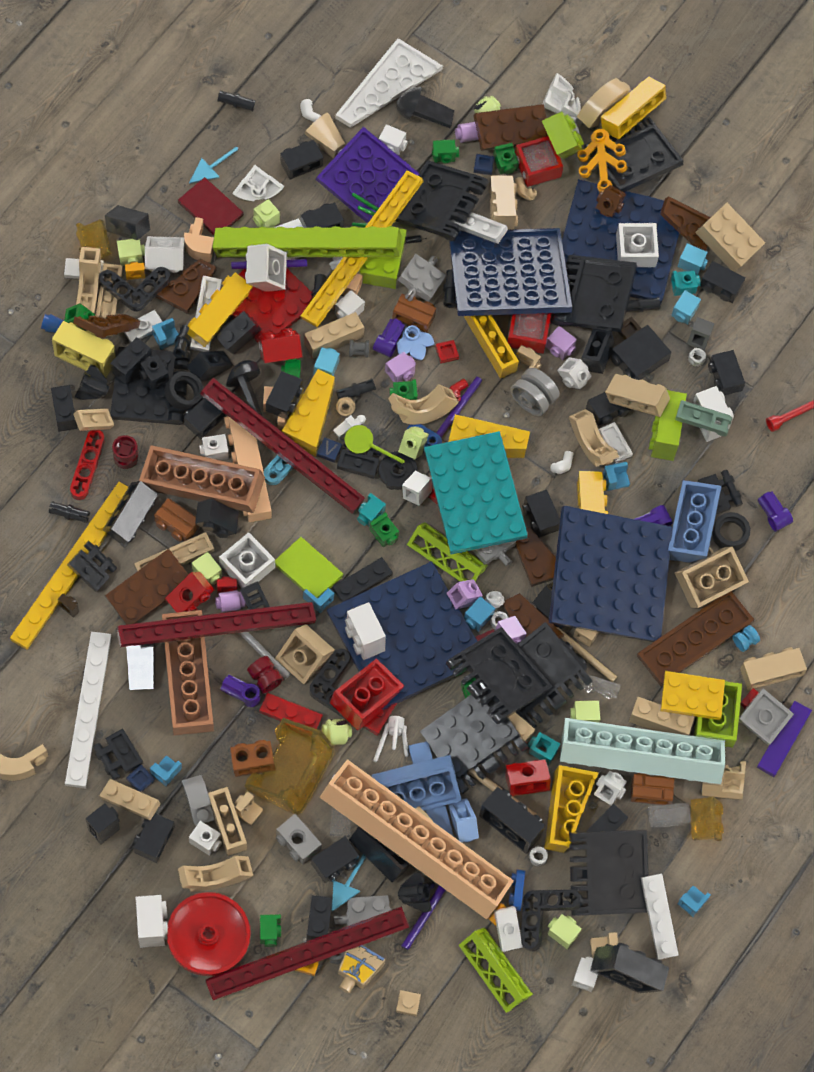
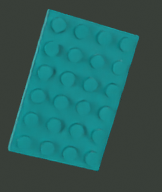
M500 431L424 447L450 554L522 540L528 537Z

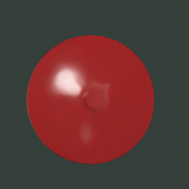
M204 892L186 898L175 908L168 922L167 943L173 958L184 969L197 975L215 976L231 970L242 960L249 946L250 925L245 912L234 900L219 893Z

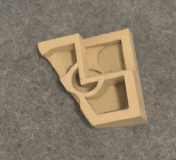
M328 113L319 117L305 131V135L318 143L320 149L332 158H335L337 152L345 147V142Z
M741 761L740 766L732 768L725 765L721 784L703 782L702 796L743 799L746 761Z

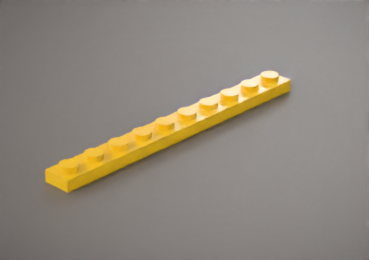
M406 171L365 228L370 226L377 228L392 226L423 183V179ZM343 257L301 314L302 320L318 327L368 257Z
M121 482L117 483L10 637L11 641L28 650L59 605L58 598L62 594L66 595L78 578V575L67 564L79 550H83L86 554L88 553V550L84 547L88 540L93 545L100 546L107 536L103 528L128 489V486Z

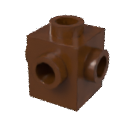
M610 185L605 188L604 192L601 191L596 199L598 202L596 208L600 210L599 212L607 217H612L616 213L619 214L624 206L622 202L626 194Z

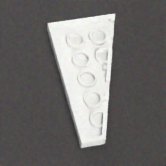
M397 39L337 112L335 119L351 128L408 90L413 89L441 71L443 66L402 40Z

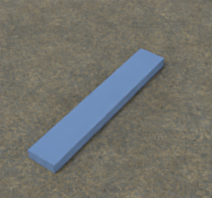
M427 741L408 746L412 764L433 759ZM445 805L425 810L435 824L453 836Z

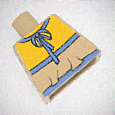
M362 945L347 950L338 974L344 978L339 988L350 994L355 985L364 989L384 966L385 959Z

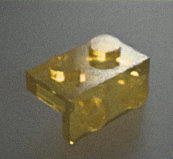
M99 219L85 226L80 222L76 224V236L80 241L81 247L99 248L101 250V258L111 255L103 220Z
M716 798L691 799V839L694 841L705 839L722 841L724 826L721 822V815H723L724 809L722 803Z

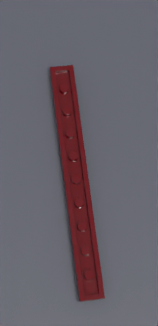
M213 378L201 391L200 394L351 514L364 501V496Z
M313 602L120 625L117 626V634L120 647L312 624L316 622Z
M401 906L207 978L205 982L212 1000H216L407 929L409 924Z

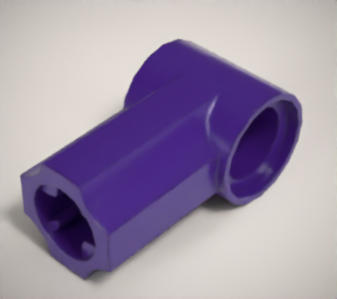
M390 319L382 335L379 334L373 350L390 358L396 349L397 341L405 325L400 320Z
M773 491L763 494L758 499L759 504L768 516V523L774 531H778L793 523L790 511L787 508H783Z
M665 505L657 506L648 514L635 518V520L666 526L673 524Z
M229 674L225 677L220 688L222 692L244 702L247 707H255L260 703V691L255 684H247ZM249 693L256 694L254 698L246 697V695Z

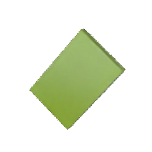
M302 537L297 539L275 560V567L301 590L305 591L307 589L317 599L343 577V573Z

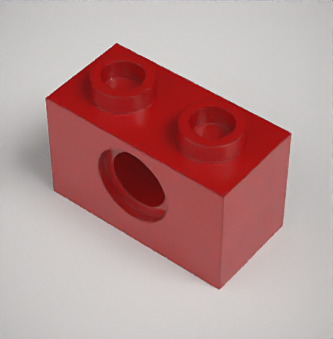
M191 572L165 599L176 613L197 611V607L201 603L206 602L215 589L201 572ZM192 591L193 597L190 600L189 593Z
M546 759L506 765L505 777L509 793L512 796L550 791V775Z

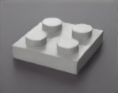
M761 689L741 714L739 722L767 745H770L794 713L765 689Z

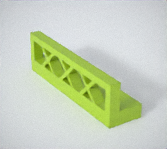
M425 522L417 526L407 543L409 547L460 582L468 580L464 577L463 570L468 569L473 572L474 576L472 579L476 582L479 575L488 566L487 564L484 565L481 560L468 551L450 554L446 536ZM418 535L424 539L426 546L419 547L414 543ZM431 548H438L442 557L435 558L432 555ZM447 559H454L458 568L451 569L448 566Z
M485 927L474 931L459 944L461 950L506 1013L533 995ZM472 940L477 946L476 953L471 952L467 947V944ZM481 958L488 961V970L482 968ZM493 975L500 978V987L495 986L493 983ZM505 992L510 993L515 999L510 1005L505 1000Z

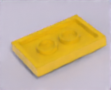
M665 671L660 711L720 720L725 680Z

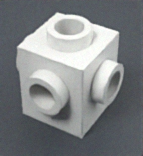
M569 357L557 370L563 378V383L569 388L581 389L592 377L587 365L581 359Z
M609 771L606 776L601 775L596 783L599 787L594 795L612 805L617 798L621 800L626 792L624 786L627 781L620 774Z

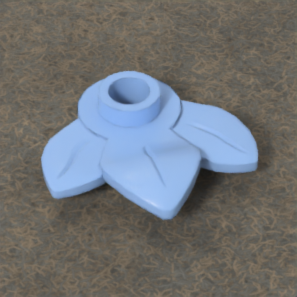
M411 325L403 330V337L397 343L398 354L405 352L406 354L409 353L416 360H423L426 355V347L433 346L434 340L429 333L421 332L418 327ZM409 334H414L415 337H409Z

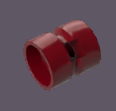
M129 435L117 437L112 444L115 464L122 469L134 467L139 458L136 440Z
M269 656L259 658L247 669L251 678L258 681L256 685L263 694L271 692L284 680L277 669H273L274 664Z

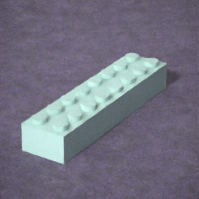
M565 718L560 762L721 784L725 768V740Z

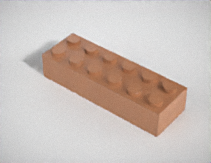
M151 445L139 481L156 492L196 501L214 499L232 509L254 513L265 476L257 468Z
M202 610L162 614V620L202 616ZM205 637L165 642L173 735L214 731Z

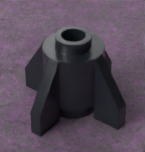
M90 364L87 372L84 371L82 381L75 394L76 398L88 400L100 399L101 396H106L110 386L107 385V379L97 366Z
M415 872L401 885L398 890V897L403 904L423 913L431 912L430 901L425 900L429 899L430 890L435 887L434 882L423 883V873Z

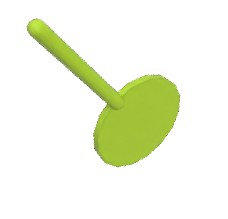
M354 425L345 434V444L353 453L360 454L373 448L400 463L405 462L403 459L374 445L373 434L366 426Z

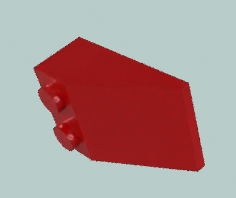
M376 658L334 691L330 704L358 731L371 721L404 688V685Z

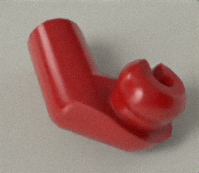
M463 378L450 386L449 389L453 391L459 402L461 400L460 392L469 385Z

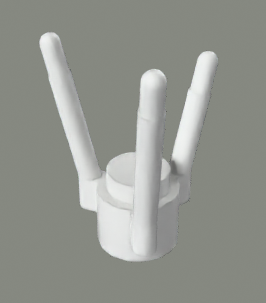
M390 716L388 723H385L384 732L373 760L374 762H377L388 732L390 735H393L392 750L396 749L397 736H400L402 733L404 755L408 756L407 726L404 725L405 719L403 717Z

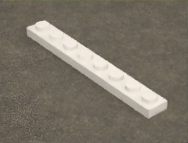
M91 632L65 786L86 788L111 634Z

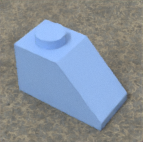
M468 799L448 804L457 839L460 842H471L474 839H479L476 816Z

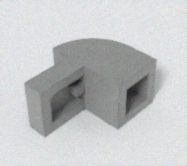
M198 775L181 780L194 825L196 826L200 821L203 823L213 821L214 816L202 776Z

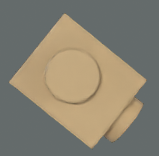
M521 345L517 352L518 361L529 366V368L532 367L540 370L542 366L540 364L541 356L536 354L533 349Z
M249 792L244 796L240 795L234 803L237 816L249 825H252L263 812V809L254 802V796Z

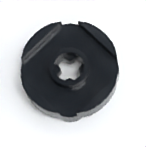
M394 451L390 453L403 459L405 462L400 463L385 455L379 465V477L388 489L401 490L405 481L417 471V464L413 458ZM395 467L403 469L401 474L393 472L395 471Z

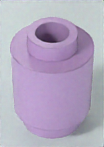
M475 122L458 124V127L455 129L456 139H459L461 143L478 140Z
M237 590L218 593V597L215 598L216 608L220 609L221 613L240 610L241 607H245L242 594Z

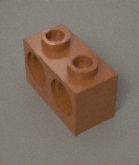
M258 740L254 744L239 743L235 747H230L235 777L275 770L271 741ZM262 752L268 754L265 758L258 757ZM241 756L248 757L243 762L238 761V758Z

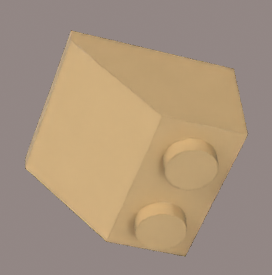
M305 624L293 631L275 659L300 682L306 684L325 665L335 649Z

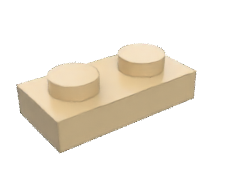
M108 409L77 410L73 414L80 431L111 429L114 426Z

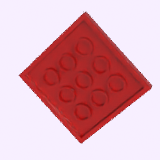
M286 268L285 290L263 291L253 286L251 292L231 317L235 319L243 311L249 314L262 329L253 337L259 344L258 336L262 335V332L273 331V333H279L281 329L289 328L297 322L312 301L313 296H311V291ZM244 269L238 274L245 280V273L247 269Z

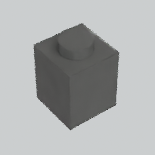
M697 317L687 344L705 350L715 323Z

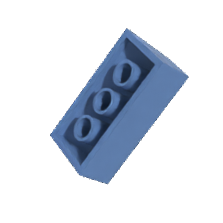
M683 480L672 529V538L668 551H670L669 560L689 563L707 558L721 486Z
M450 755L372 775V778L413 808L420 806L423 811L462 801Z

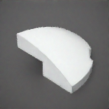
M559 74L555 75L543 101L544 108L555 113L563 111L570 116L576 117L581 110L579 97L575 99V95L572 92L574 88Z
M254 165L232 194L247 201L267 200L278 194L284 186Z

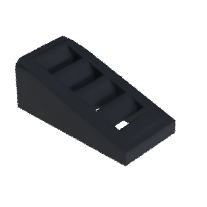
M258 581L239 589L248 610L255 609L261 605L264 608L270 607ZM257 590L258 593L247 596L248 593ZM260 597L261 600L251 604L250 601Z

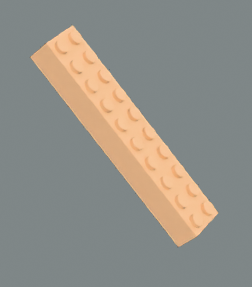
M348 759L320 795L322 800L485 919L491 915L514 881Z

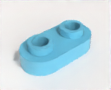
M277 455L263 471L265 482L269 485L279 484L293 467L289 464L284 465L282 463L284 460ZM274 474L276 477L271 478L270 475Z

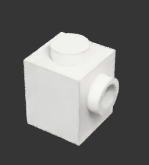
M387 124L379 137V140L397 155H399L401 150H405L408 143L406 141V132Z
M350 290L344 297L340 296L336 301V317L340 319L354 312L357 315L361 314L364 311L365 301Z
M225 434L202 438V445H199L201 456L220 461L229 459Z
M415 471L402 485L403 499L420 506L432 492V479L425 474Z
M202 821L197 824L189 836V843L209 856L213 851L216 852L222 844V841H220L221 833Z
M581 958L572 983L573 986L592 992L598 974L590 971L593 958Z

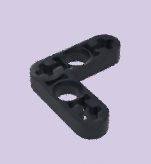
M158 267L136 289L111 270L102 271L99 275L100 285L130 310L138 312L170 282V272L165 267ZM160 274L162 276L163 274H165V278L161 277L158 280V275ZM105 277H106V278H110V277H111L112 283H111L110 281H108V280L105 282V279H104V278H105ZM150 285L154 287V291L147 293L144 291V288ZM120 287H125L127 289V292L125 294H119L117 292V289ZM132 299H134L135 301H137V300L139 299V300H140V304H138V303L133 304V300H132Z
M337 649L333 652L310 684L309 690L313 699L341 717L343 716L330 704L329 699L333 696L334 691H336L333 685L350 662L349 652L345 649ZM342 655H344L345 662L341 660L337 668L335 666V664L337 663V656L341 657ZM326 670H333L335 677L328 679L324 676V672ZM321 686L322 692L327 694L326 699H323L324 694L322 692L315 693L314 687L318 688Z
M572 889L532 890L527 892L523 898L521 944L523 947L532 952L540 948L542 944L543 911L577 910L583 904L582 895ZM557 895L558 902L555 905H549V898ZM574 895L577 900L573 901V904L569 901H563V897L565 899H572ZM533 897H535L538 900L534 902V907L529 902L530 900H533ZM531 916L537 917V923L534 926L528 925V919ZM527 930L532 931V937L536 940L532 942V945L527 943L528 940H531V933Z

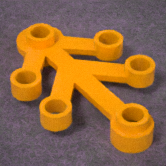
M604 129L595 130L591 135L592 142L585 149L579 150L577 153L579 161L586 162L589 159V155L597 148L598 153L587 165L579 168V174L582 178H588L591 171L599 163L600 181L597 184L599 193L601 191L604 192L606 187L612 186L611 181L608 180L606 162L615 167L619 173L627 170V164L624 160H617L605 152L606 146L613 150L616 156L621 157L626 153L623 144H616L611 141L609 133Z

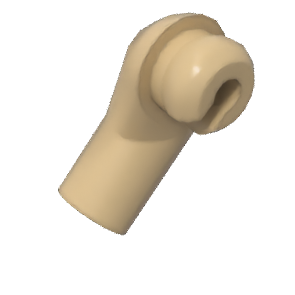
M519 177L515 179L517 194L526 200H533L537 195L536 190L526 188L524 178Z

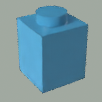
M480 596L465 612L464 619L469 628H475L479 632L491 619L495 608Z

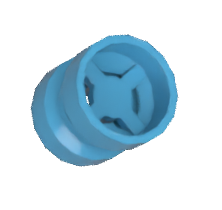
M748 625L743 629V632L733 635V641L740 651L745 652L749 649L750 645L760 642V637L755 628Z

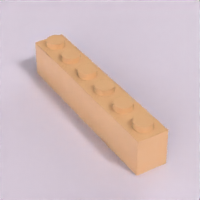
M229 416L224 417L225 428L230 429V434L227 435L229 446H233L234 452H231L232 462L260 469L264 475L257 439ZM265 480L254 513L243 511V516H247L248 523L272 518Z

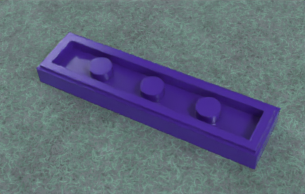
M794 701L789 709L794 715L768 746L756 767L772 777H775L812 712L811 709L797 701Z

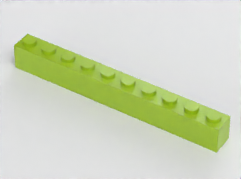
M299 226L295 228L223 227L215 229L212 248L217 257H246L248 246L269 244L286 252L287 257H400L402 235L399 228L388 226L387 228H377L374 226L368 228L356 226L350 228H340L337 226L331 228L318 226L313 228Z

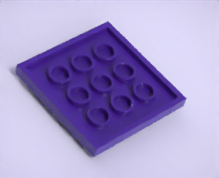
M362 127L316 177V181L368 224L373 216L359 210L358 206L373 212L376 211L354 198L352 193L380 208L406 171L417 176L420 174L365 127Z

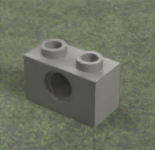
M296 814L276 829L277 841L283 847L286 845L290 850V856L296 862L300 861L302 865L321 850L322 844ZM294 837H300L302 838L303 842L300 844H294L292 842V839Z

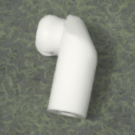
M305 99L300 104L302 116L315 122L321 115L313 112L312 101Z
M565 451L563 460L551 464V472L562 474L569 471L574 453Z

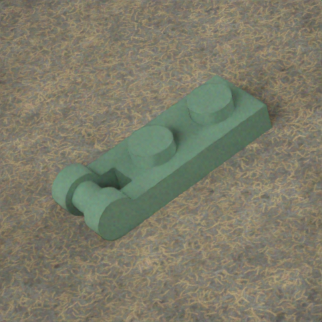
M681 400L675 420L715 432L720 436H727L729 431L728 425L731 424L732 417L728 414ZM718 420L721 424H716L715 421Z

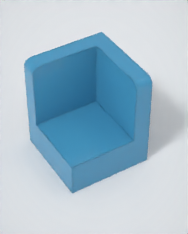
M173 318L152 326L153 336L160 350L175 344V338L179 334L175 328Z
M627 462L605 466L603 476L606 479L607 491L629 487L630 482L626 472L628 468Z
M328 588L317 599L306 589L303 592V599L307 602H313V607L321 613L334 600V592Z
M165 756L159 764L154 763L152 765L150 773L163 785L167 786L181 771L182 764L179 761L174 762L171 758Z
M692 886L680 898L677 904L694 917L710 898L711 894L707 893L704 895L695 886Z

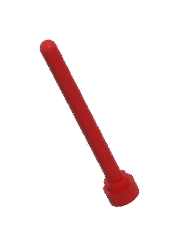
M814 400L781 416L772 415L766 418L767 427L771 432L780 429L784 422L814 409Z

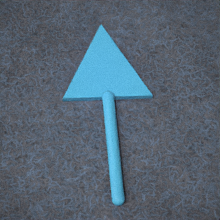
M238 147L233 148L210 166L201 158L189 184L199 182L204 177L208 180L219 178L212 168L236 152Z
M362 855L345 885L334 881L332 911L360 892V890L349 887L364 862L366 858L364 855Z

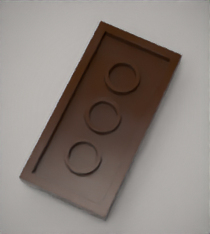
M544 104L479 112L473 115L481 151L495 149V146L513 143V146L548 136L542 120L547 119Z
M168 548L107 593L105 597L126 625L134 624L164 602L165 598L188 576V573Z

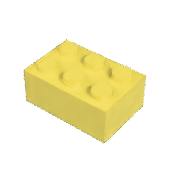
M65 321L61 323L52 338L54 355L85 371L88 370L90 364L97 366L104 377L107 378L111 371V362L116 358L115 348L111 341L98 338L94 333L84 331L77 325Z

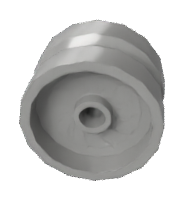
M532 367L528 368L522 374L521 379L517 380L510 388L515 401L534 416H542L547 411L549 405L553 404L560 395L558 387L551 378L542 371Z

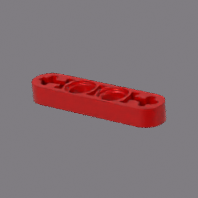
M91 430L87 434L70 486L71 496L76 500H83L88 495L105 443V437L101 430ZM95 436H99V439L96 440L95 447H93V438H95ZM88 452H93L96 454V457L88 460L85 458V455ZM82 469H88L90 475L82 477L79 475V472ZM80 482H82V491L77 494L76 490L79 489Z

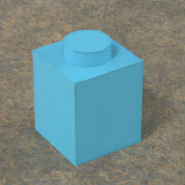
M687 243L677 267L686 271L695 270V275H698L701 269L705 270L708 252Z
M684 290L674 306L671 316L678 322L688 325L697 311L701 299Z
M322 347L314 365V375L317 369L334 376L339 363L340 353L332 348L326 349Z

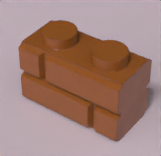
M402 293L393 310L392 319L400 320L409 326L414 325L420 331L427 333L436 316L437 308L430 302L417 300L415 296L411 301H408L409 297L406 299L405 294Z
M169 498L154 515L156 526L163 531L166 529L170 531L172 537L179 542L191 539L200 527L195 524L196 516Z
M644 773L634 774L631 782L630 802L671 806L673 802L674 778L658 775L651 776Z

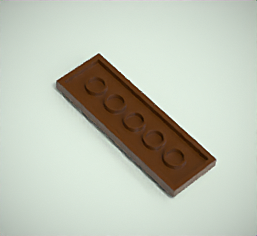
M730 591L638 652L637 657L658 684L662 686L665 671L681 673L732 638L734 634L752 624L754 618L733 592Z

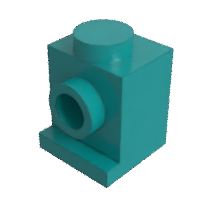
M695 270L673 271L671 285L674 296H681L684 290L691 294H696L698 286H700V277L695 275Z
M370 493L368 495V502H364L358 510L359 516L357 521L363 526H370L371 521L385 512L386 503Z
M539 732L537 737L533 736L528 744L530 748L529 754L540 760L546 759L547 765L550 766L561 744ZM540 747H543V748H545L546 751L543 752V751L540 750L539 748H540Z

